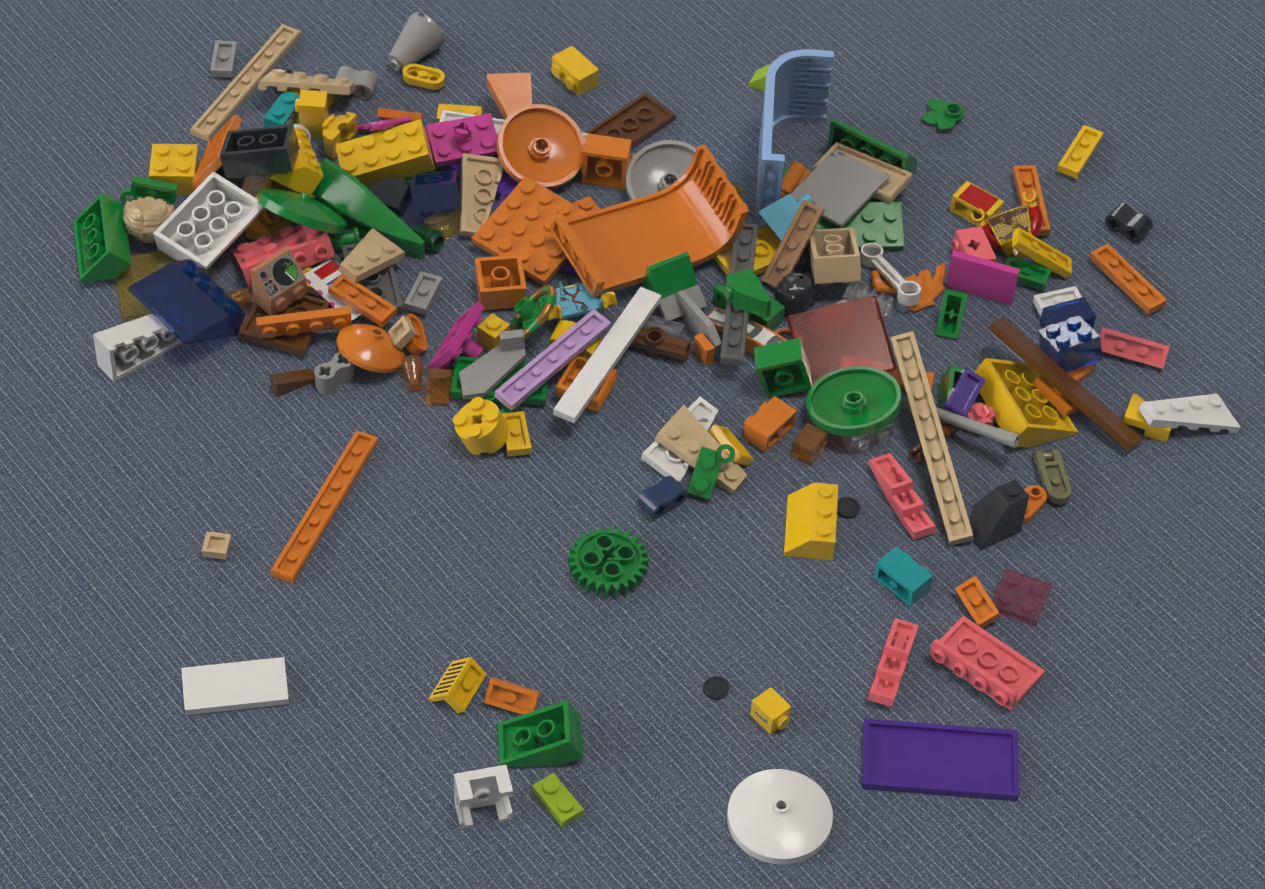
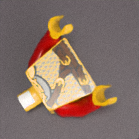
M1033 190L1034 197L1031 200L1028 199L1026 191L1023 193V198L1029 202L1030 207L1025 204L987 218V223L984 221L985 214L982 209L979 208L982 213L980 219H975L971 212L972 220L978 223L979 226H982L991 247L996 250H1003L1007 256L1014 254L1015 258L1020 260L1027 257V255L1019 253L1013 248V231L1019 227L1035 237L1039 235L1043 220L1040 207L1036 205L1038 193Z

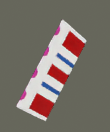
M331 259L326 260L304 274L306 282L334 308L348 306L328 293V287L342 275L339 272V266ZM350 307L351 321L362 315Z

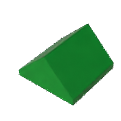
M688 252L648 266L643 288L660 294L661 299L679 291L696 286L697 282Z

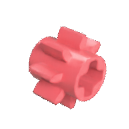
M976 403L971 406L967 418L993 426V418L996 415L992 407H987L983 403Z

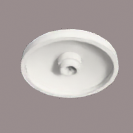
M785 769L764 770L744 779L733 791L727 811L728 828L737 845L747 854L760 861L779 865L798 863L815 855L827 842L833 822L832 806L823 789L807 776Z

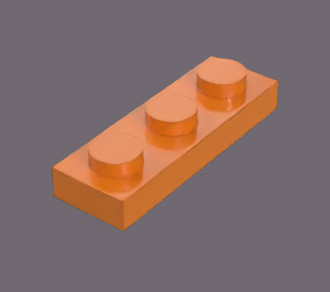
M343 274L328 287L329 294L380 327H383L397 314V307L358 282H352Z

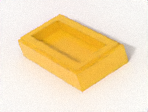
M719 425L711 427L709 432L720 445L729 444L734 448L735 458L733 460L736 463L749 466L754 461L750 453L728 428Z

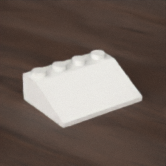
M212 172L153 233L157 248L177 261L207 270L265 207L255 197L215 172Z

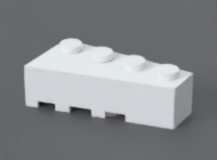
M175 306L97 332L93 334L97 364L115 382L191 339V324Z

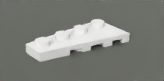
M1218 394L1142 402L1138 408L1149 426L1178 428L1179 425H1182L1189 430H1198L1199 427L1209 428L1211 432H1219L1220 429H1226L1229 433L1237 434L1241 428Z
M699 397L688 408L704 428L709 431L719 410L702 397ZM656 440L641 456L642 460L663 476H673L679 483H681L690 466Z

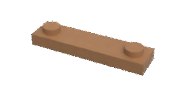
M803 199L761 279L763 282L776 288L778 282L782 281L783 277L794 271L825 211L823 208Z

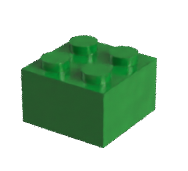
M800 338L754 348L756 371L767 398L805 391L812 387L811 367Z

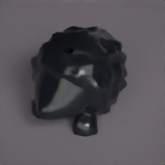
M790 272L787 276L783 277L782 281L778 282L774 298L785 306L784 312L788 316L796 317L799 312L814 306L816 291L813 286V280L805 274Z

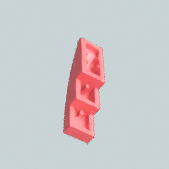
M891 453L870 459L869 465L879 486L913 540L935 533L936 525L924 512V503L913 490V481Z
M897 618L894 619L869 692V701L890 707L893 706L919 625Z

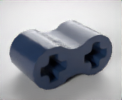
M667 476L657 485L643 490L637 502L652 518L658 519L668 510L683 504L688 497V491L673 476Z

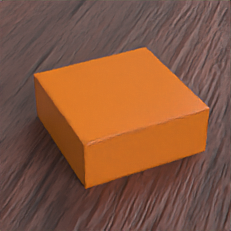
M703 333L695 335L693 352L705 366L714 362L715 347Z

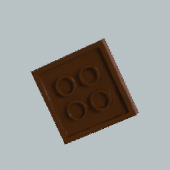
M304 295L301 299L296 300L275 315L330 309L331 305L327 300ZM254 303L238 332L239 339L304 357L317 332L282 335L273 338H258L256 318L270 315Z

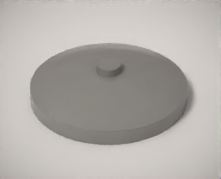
M663 140L642 148L632 158L627 169L626 190L629 199L633 200L657 193L675 183L691 165L696 147L681 141Z

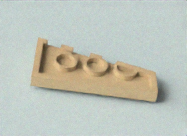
M273 69L259 80L258 90H266L267 86H277V91H287L298 88L300 92L301 90L316 91V89H320L319 91H327L328 94L350 95L355 90V81H349L347 77L331 79L327 78L328 76L324 74L306 76L305 72L289 74L285 73V70Z
M463 153L461 157L459 235L472 237L488 219L504 169L499 158Z

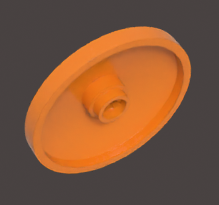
M531 104L518 108L505 119L498 132L496 146L503 168L514 180L520 183L526 176L551 190L567 184L576 176L582 166L585 141L578 125L565 112L549 105Z

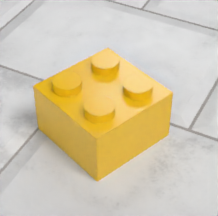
M152 144L149 179L178 184L176 195H191L196 190L191 184L199 165L198 144Z

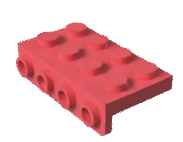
M299 224L294 227H285L280 232L272 235H263L254 242L242 243L233 249L232 253L244 274L247 285L252 288L251 269L285 247L291 250L301 269L332 258L334 250L328 234Z
M964 616L940 640L935 639L931 644L929 655L936 662L945 665L955 675L964 678L974 685L977 690L986 693L999 705L1005 706L1010 711L1044 676L1045 670Z

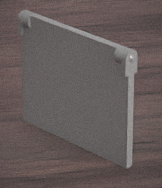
M835 149L791 195L798 201L807 193L813 199L815 205L825 210L822 218L842 228L889 180V176L846 155L845 152Z

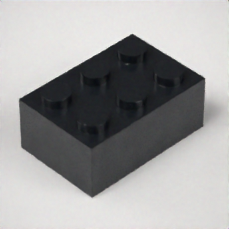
M294 124L227 131L220 153L226 178L240 179L246 176L261 177L267 174H287L293 172L300 148Z

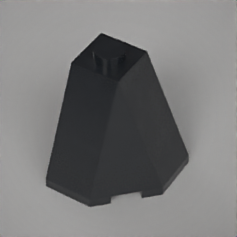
M1016 479L993 489L974 504L970 526L974 537L973 541L980 550L1021 532L1029 495Z

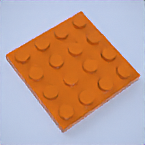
M525 176L471 237L473 244L493 256L521 254L524 274L545 286L568 260L550 231L553 216L562 213L566 219L588 212Z

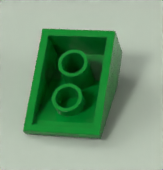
M568 700L498 723L500 766H561L584 758L581 716Z

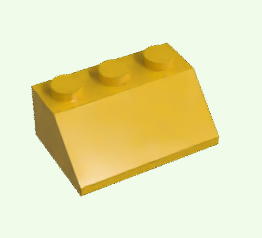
M812 483L788 495L784 556L833 560L836 542L838 485Z

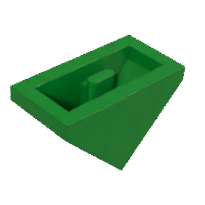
M945 289L936 335L958 339L968 294Z

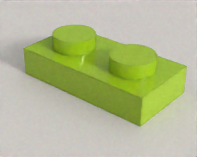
M554 773L532 785V792L562 828L584 815L582 806Z

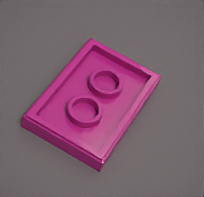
M953 250L946 287L1012 305L1020 269Z

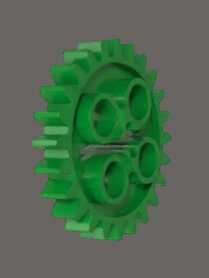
M599 526L598 532L595 533L589 529L588 536L581 533L580 540H574V547H570V554L568 555L569 572H572L573 580L578 579L579 587L586 584V592L595 589V595L598 596L601 591H604L606 597L609 596L610 592H614L617 597L619 590L627 594L628 587L636 589L637 582H643V576L647 575L648 551L644 550V543H638V536L630 538V531L622 534L621 527H619L614 532L611 526H608L607 531H603Z

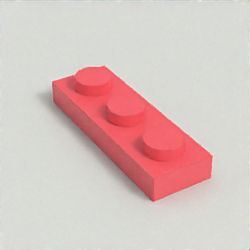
M1104 327L1101 329L1096 350L1162 369L1164 368L1170 346Z

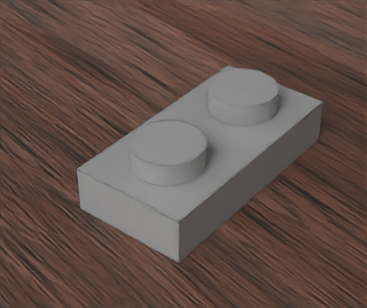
M215 40L210 68L211 77H233L237 41Z
M421 271L404 302V309L426 315L442 285V277Z

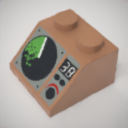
M285 247L251 269L253 301L270 316L283 311L287 306L307 294L306 277L288 247Z

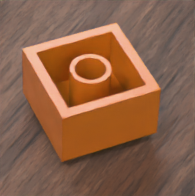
M588 133L583 150L582 184L625 190L626 174L631 159L632 140Z
M521 254L475 258V281L479 303L484 306L483 310L515 308L517 303L523 297H526L527 288Z

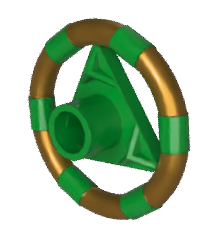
M545 285L528 298L523 297L515 306L514 311L516 314L511 321L510 331L518 330L522 321L524 340L533 335L542 326L554 308L557 300L556 289L553 286Z

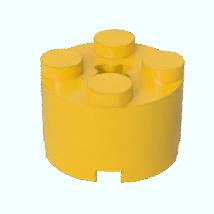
M476 397L453 417L454 427L458 436L472 454L494 453L507 441L509 426L497 405L492 401Z

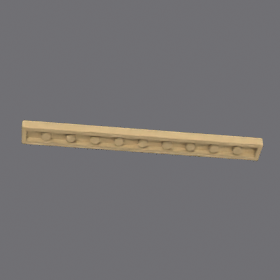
M914 331L891 337V342L950 546L974 540Z

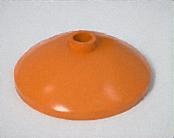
M369 324L349 325L340 330L336 339L339 351L347 360L360 368L372 372L388 373L396 371L402 366L405 359L403 348L399 349L394 346L389 333L377 326Z

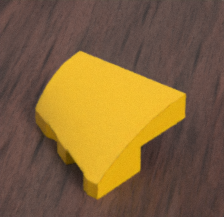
M1133 393L1123 422L1144 429V436L1167 443L1172 428L1149 426L1138 409L1141 403L1146 401Z

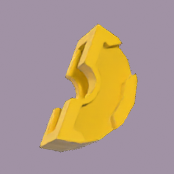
M346 112V115L336 117L332 114L325 119L322 127L323 149L326 156L334 159L337 156L336 144L352 140L358 133L357 114Z

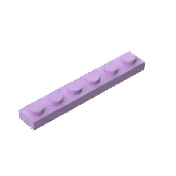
M593 309L495 391V397L512 411L610 329L611 322Z

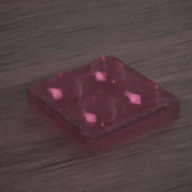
M1006 568L992 602L1000 614L1036 627L1053 584Z

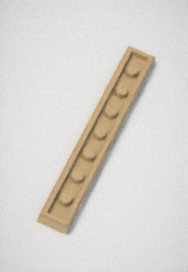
M282 24L192 126L190 135L208 142L259 86V80L271 72L300 39L301 31Z

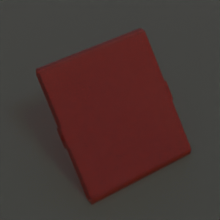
M869 296L840 304H830L823 308L790 315L786 318L792 340L801 339L811 367L812 385L822 376L845 367H873L886 373L897 369L876 296Z

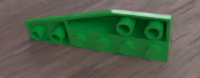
M327 158L322 161L320 168L324 176L312 195L315 196V200L334 210L347 222L345 229L351 231L357 227L359 237L364 238L373 228L405 251L404 255L421 260L425 258V242L357 180L354 175L347 173L338 164L331 162Z

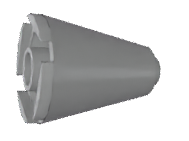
M413 12L409 16L388 56L390 66L397 71H403V68L408 64H415L445 42V37L442 38L440 35L443 32L441 28L430 17L426 15L423 17L418 16L420 12Z

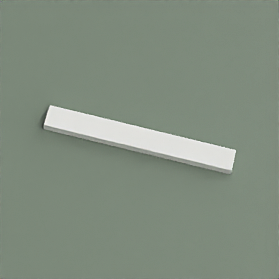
M643 287L639 288L553 409V415L575 424L660 303V294Z

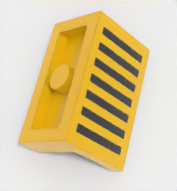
M472 657L452 661L430 695L429 700L431 702L445 700L457 713L464 712L487 673Z

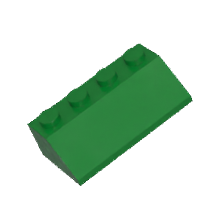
M834 118L831 120L827 151L837 142L911 172L913 176L915 175L917 158L843 121Z
M101 193L73 220L79 278L83 283L116 279L123 272H126L131 265L127 229L123 221L124 206L104 193Z

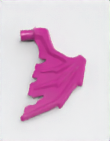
M409 116L357 125V131L370 129L371 132L385 130L399 124L409 123L412 121V118Z

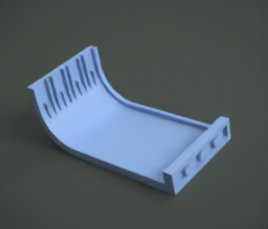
M811 49L791 51L778 57L768 68L759 140L755 223H766L758 212L778 201L781 196L785 155L771 154L772 130L779 124L794 119L826 121L834 51Z

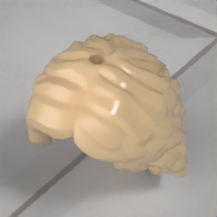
M148 196L145 198L139 197L137 200H132V202L127 201L123 210V221L128 234L133 235L134 238L144 243H154L155 237L153 233L170 217L175 208L173 205H168L162 199L155 200L153 197Z

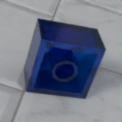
M457 170L412 175L410 191L414 214L430 215L433 211L439 210L448 213L455 211V208H459L460 187Z
M1080 316L1071 317L1066 321L1050 324L1046 328L1038 330L1040 349L1066 372L1103 360L1100 336Z

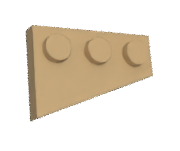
M372 228L342 261L339 272L352 282L357 283L404 259L405 251Z

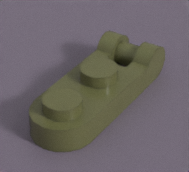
M1050 449L1049 452H1043L1042 450L1034 451L1033 460L1035 465H1037L1048 500L1057 505L1067 503L1071 496V486L1059 449Z

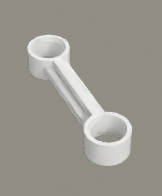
M876 243L864 244L860 252L861 264L869 268H875L898 291L897 300L900 304L905 306L918 304L921 286L914 281H906L883 258L882 246Z

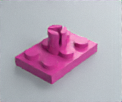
M491 113L426 125V132L436 167L460 163L463 153L487 157L498 155L496 146L497 134Z
M477 301L455 321L426 368L434 374L440 368L444 370L451 360H456L461 353L466 357L474 358L480 355L483 347L472 340L471 336L473 333L470 330L472 327L475 328L482 319L480 315L484 309L482 304Z

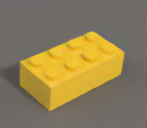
M421 119L336 144L340 167L347 173L354 175L365 187L388 177L396 180L397 177L404 179L435 170L428 134Z

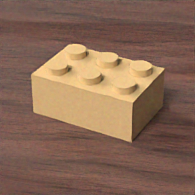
M854 229L814 230L808 242V255L815 284L830 285L835 282L851 284L855 281H861L860 252Z

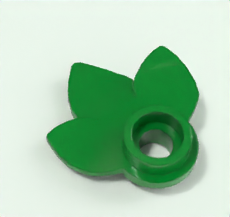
M941 99L927 100V104L931 111L923 115L921 120L928 125H937L939 130H949L954 127L956 122L963 119L964 111L958 103H948Z

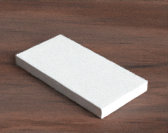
M284 657L181 668L185 715L289 704Z

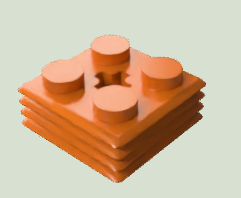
M576 356L569 363L556 385V397L562 398L588 359ZM616 369L610 372L586 406L587 409L599 411L616 382Z

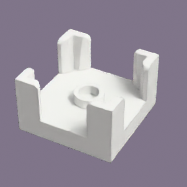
M507 765L454 774V803L460 829L473 826L470 809L489 805L496 806L499 821L512 820L513 813L509 798L513 797V789Z

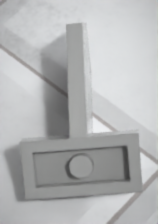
M699 285L661 299L657 307L664 323L682 317L694 335L703 333L715 348L722 344L714 324L701 310L707 304Z
M523 329L500 332V344L459 372L463 400L485 397L521 362H525L526 352Z

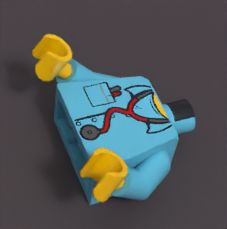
M563 279L559 283V288L556 289L557 300L548 316V320L557 319V323L560 320L577 323L593 309L602 315V307L607 309L610 305H617L615 293L608 292L592 298L584 283L573 285L570 279Z

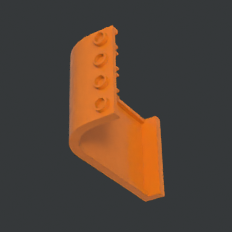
M704 144L697 146L691 165L684 175L666 189L566 219L562 213L555 214L550 231L593 298L644 282L648 266L684 252H688L690 255L692 267L707 262L734 242L744 227L749 210L746 203L737 194L736 188L727 179L724 170L715 161L714 155L709 152Z

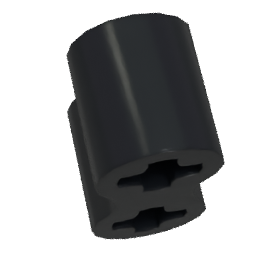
M1125 203L1118 204L1105 218V223L1110 230L1122 233L1128 240L1134 243L1139 242L1153 227L1152 220L1147 215L1136 213Z

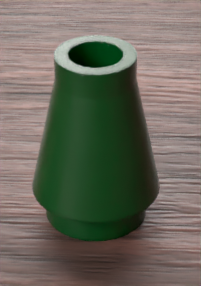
M415 225L412 228L425 242L427 250L439 251L443 247L445 237L441 231Z

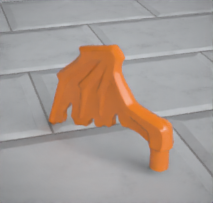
M945 263L936 266V274L933 278H931V272L927 269L920 271L918 277L912 274L910 277L905 278L906 281H914L921 286L920 301L914 306H908L909 310L915 312L934 305L933 301L946 289L943 286ZM877 270L870 273L871 284L876 293H898L888 281L881 279Z

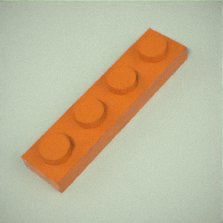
M1013 166L1012 173L1020 206L1027 204L1030 207L1029 202L1023 198L1024 191L1027 192L1029 200L1034 197L1033 190L1038 193L1036 205L1040 207L1043 220L1038 236H1049L1051 228L1036 166Z
M1109 244L1090 253L1089 259L1148 315L1166 306L1167 299Z
M350 306L257 317L258 338H273L275 336L297 335L306 332L316 333L330 329L341 330L346 326L352 325Z

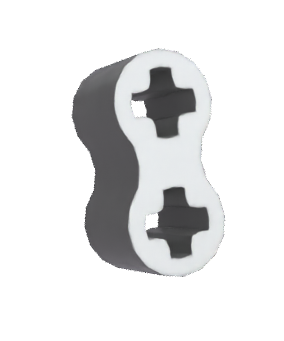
M349 66L340 67L336 74V77H347L349 81H355V90L351 94L361 99H368L372 96L378 81V77L374 72L369 70L357 71Z
M341 352L336 353L330 362L322 363L315 368V388L317 392L324 395L331 394L339 384L349 382L354 378V364L347 360Z

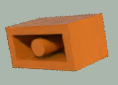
M774 396L769 402H764L756 414L749 416L745 420L743 439L766 453L795 426L797 410Z

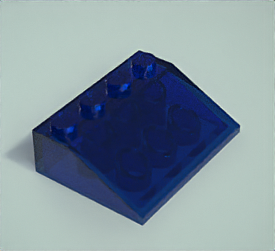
M190 259L173 261L130 285L128 289L184 345L237 336L246 312L238 303L233 301L222 288L210 279L209 275L205 274Z

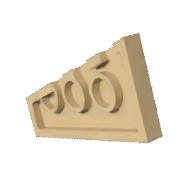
M684 405L655 437L657 442L694 468L701 446L715 451L720 446ZM722 450L721 456L723 458L729 457V454L725 450ZM734 460L730 463H723L717 485L733 495L745 481L747 474Z

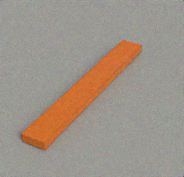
M356 430L270 570L271 577L294 584L378 445V437Z

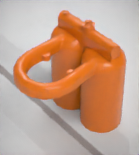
M792 161L782 179L780 198L791 194L812 172L807 170L802 164Z

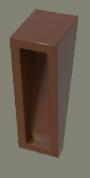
M311 369L270 374L271 388L277 397L315 382V374Z

